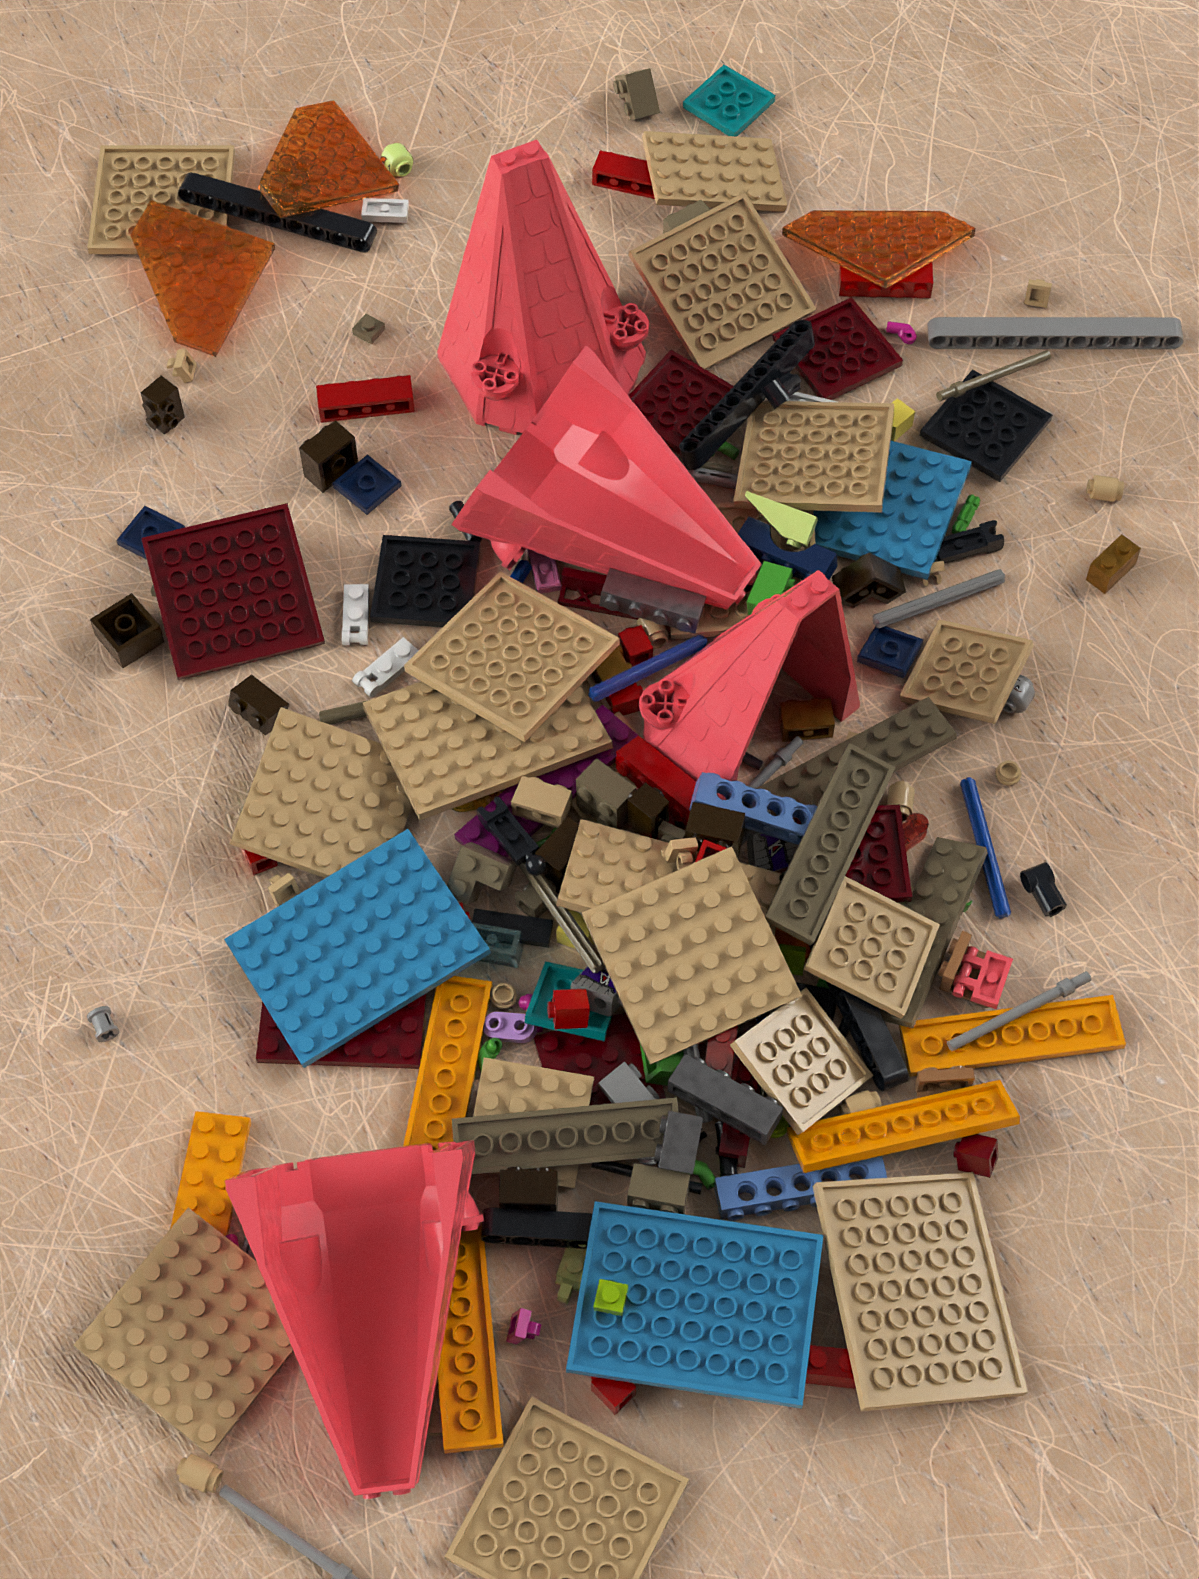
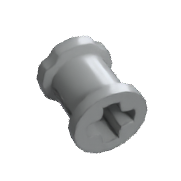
M108 1006L95 1008L87 1015L88 1021L95 1028V1037L98 1042L109 1041L120 1033L118 1027L114 1025L111 1019V1009Z

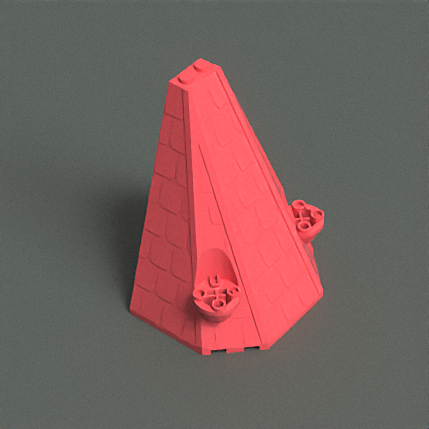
M537 139L492 155L490 158L437 350V356L475 423L485 426L486 423L498 426L499 431L517 435V432L523 433L529 424L533 422V419L585 346L593 350L613 378L629 395L636 383L641 365L644 364L646 359V351L641 342L647 337L649 332V320L646 314L638 309L636 304L628 303L622 306L617 292L550 157Z
M587 346L584 347L571 364L546 403L533 419V422L529 424L496 469L488 471L451 524L459 531L489 539L494 552L503 562L501 565L509 571L525 550L530 549L549 558L608 575L611 568L706 596L705 604L726 610L734 602L738 605L747 593L744 591V588L747 584L751 586L758 576L756 571L761 565L750 548L737 534L720 510L717 509L635 403L632 402L593 350Z
M817 570L781 595L775 594L771 598L764 599L758 603L753 609L752 614L718 635L712 642L667 676L649 685L639 698V710L644 718L643 739L695 781L698 780L702 772L715 773L723 779L737 781L740 764L781 668L814 698H831L833 715L841 722L859 709L860 700L839 588L829 581L822 572ZM717 793L720 799L726 800L724 795Z
M474 1140L458 1143L441 1142L438 1143L439 1149L437 1150L432 1149L431 1143L312 1158L297 1162L296 1169H294L293 1162L273 1165L269 1168L247 1170L225 1180L226 1191L242 1225L244 1234L257 1261L258 1268L275 1304L276 1311L287 1333L291 1347L354 1496L363 1495L364 1499L380 1497L381 1492L393 1491V1495H403L410 1493L411 1488H414L419 1483L454 1283L461 1231L476 1230L481 1226L480 1222L484 1221L483 1213H479L478 1207L469 1193L475 1158Z

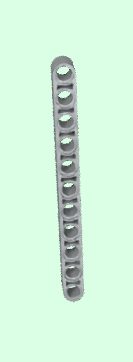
M936 317L927 324L929 345L934 349H1176L1183 344L1181 321L1173 317Z

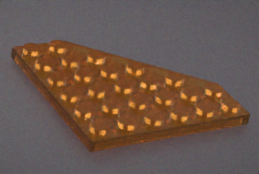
M333 100L295 108L260 180L259 190L278 216L283 218L358 201L363 198L397 192L400 184L382 164L376 153Z
M150 200L131 233V239L174 342L216 357L272 256L275 244Z
M812 210L782 227V235L886 289L974 237L976 228L942 211Z

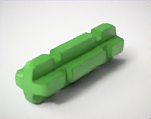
M971 494L967 497L966 503L963 505L957 521H955L952 527V534L966 531L975 514V510H977L980 504L978 496Z

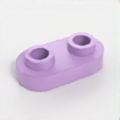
M492 1012L485 1018L483 1032L490 1039L495 1037L502 1042L527 1043L535 1037L537 1026L526 1024L525 1014ZM495 1021H499L498 1026L496 1028H492V1024ZM520 1024H525L522 1030H517Z

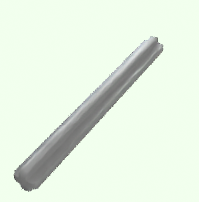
M1001 569L874 614L873 624H875L876 628H882L1005 582V574Z

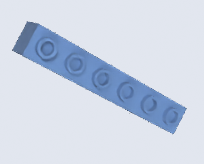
M702 772L696 781L689 810H691L692 803L696 802L745 813V828L799 845L817 806L798 803L791 797L773 795L766 789L751 788L740 781H729L715 773ZM717 793L724 795L726 800L720 799ZM742 801L749 803L751 808L745 807ZM767 809L774 811L776 816L769 814ZM793 817L799 819L801 821V824H797L793 820Z
M873 1157L808 1173H803L800 1164L717 1177L714 1182V1191L720 1219L728 1218L729 1221H736L744 1218V1215L756 1214V1216H765L772 1213L773 1210L794 1211L800 1208V1206L808 1204L817 1207L813 1186L816 1182H822L824 1179H832L833 1181L851 1180L849 1176L852 1174H858L863 1179L887 1178L883 1157ZM803 1183L808 1187V1190L798 1191L794 1185ZM769 1188H776L781 1194L771 1196L767 1193V1190ZM746 1192L751 1194L753 1199L744 1201L739 1195Z

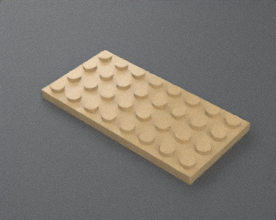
M581 819L556 906L582 913L677 871L676 862H666L664 853L669 843ZM696 851L694 855L693 863H695L696 858L699 853L698 851ZM739 862L765 916L780 885V873ZM769 924L773 935H775L776 927Z

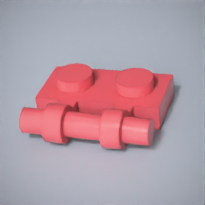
M969 946L966 954L963 956L959 975H956L953 985L955 987L952 995L962 998L964 991L968 989L973 991L970 1001L997 1009L1013 959L987 950L985 958L982 959L976 957L978 949ZM972 969L980 970L977 980L970 978Z

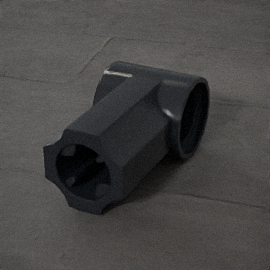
M789 372L780 378H776L762 388L761 391L773 409H776L789 400L791 395L801 389V379L797 374Z
M1047 862L1020 872V879L1024 889L1028 893L1033 894L1045 917L1055 916L1066 908L1067 904L1055 885L1053 871Z

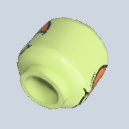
M401 143L386 146L380 159L384 168L393 177H403L409 174L414 162L410 152Z

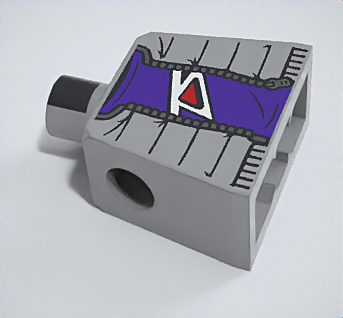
M753 830L746 831L749 865L771 871H777L789 866L798 847L797 844Z
M587 966L571 983V989H586L590 1011L605 1016H612L620 1006H623L606 967L598 973H593Z

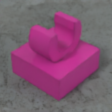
M520 1308L512 1314L506 1342L517 1345L526 1338L534 1340L535 1336H539L541 1324L530 1321L532 1311Z

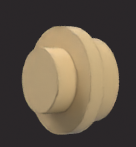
M1010 760L1000 763L995 771L997 780L1007 786L1017 784L1022 775L1019 765Z
M507 983L497 984L491 990V1003L498 1009L505 1010L511 1008L517 1001L515 988Z

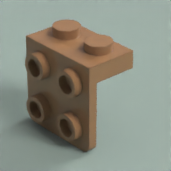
M962 931L958 940L953 938L948 950L951 958L949 962L943 961L938 976L942 977L940 990L952 994L955 987L953 981L955 976L959 975L961 962L969 947L972 934ZM978 950L976 957L984 959L986 953ZM972 969L970 978L977 980L980 970ZM965 990L962 999L970 1001L973 991ZM975 1003V1004L980 1005V1006H982V1007L989 1008V1007H987V1006H984V1005Z
M953 1066L949 1069L938 1070L935 1067H929L918 1071L914 1084L916 1098L972 1086L975 1079L974 1068Z

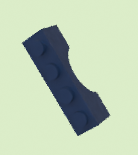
M748 516L738 532V535L761 564L766 561L792 568L793 577L804 580L819 570L830 580L838 566L837 553L816 544L799 552H789L780 549L772 541L770 525Z

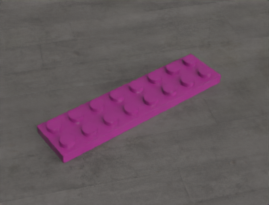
M601 705L595 712L612 740L613 748L536 777L551 785L565 786L568 790L572 791V800L576 797V779L596 758L610 767L616 762V751L638 736L637 733L604 705ZM518 784L506 788L497 796L506 804L511 814V801ZM493 800L484 809L492 812L496 809L497 805ZM475 815L454 834L455 840L461 845L473 842L505 857L509 856L494 836L481 824L478 815ZM513 815L530 836L545 825Z

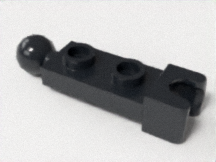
M992 520L981 523L979 527L945 536L937 554L938 561H944L945 564L983 552L989 554L1001 550L1004 546V536L1002 534L996 535L997 521Z
M494 798V803L497 806L492 812L486 811L483 807H478L477 815L479 821L494 836L517 866L526 861L525 868L529 874L534 876L541 875L546 869V862L540 855H535L539 846L511 814L501 798Z

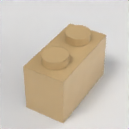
M522 776L511 801L512 815L558 828L567 818L571 808L572 791L562 785L545 783L536 777L528 778Z

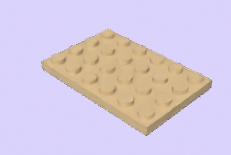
M654 131L643 132L642 141L656 205L687 206L702 200L709 208H715L745 192L756 210L785 212L788 205L771 139Z

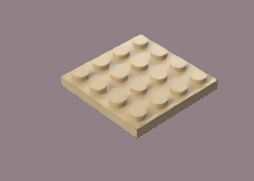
M939 619L899 695L901 702L914 705L929 697L939 711L996 724L1034 647L1033 640Z
M845 876L821 926L804 970L902 1019L907 1012L940 924Z
M807 988L800 992L802 995L800 998L779 1007L730 1044L731 1048L768 1097L778 1101L779 1106L783 1107L782 1115L797 1135L808 1129L874 1076Z
M484 1057L473 1117L589 1106L594 1077ZM579 1164L545 1167L550 1168L552 1171H557L558 1186L575 1188ZM537 1168L524 1169V1170L535 1171V1169H537ZM490 1172L491 1174L500 1175V1172Z

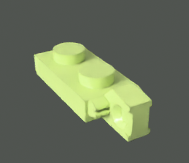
M565 1249L556 1274L555 1283L561 1285L557 1294V1301L568 1304L572 1291L580 1290L586 1249Z

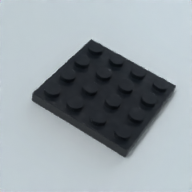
M972 369V371L966 376V378L962 382L981 376L982 374ZM991 381L968 390L964 395L957 398H947L920 430L919 436L957 458L972 461L971 466L1001 482L1050 423L1053 415L998 383Z
M383 535L370 614L371 622L444 627L474 598L481 548L480 542Z

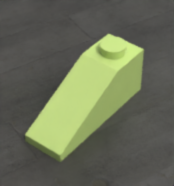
M746 491V499L780 536L787 540V545L796 549H800L801 546L808 547L818 521L817 516Z

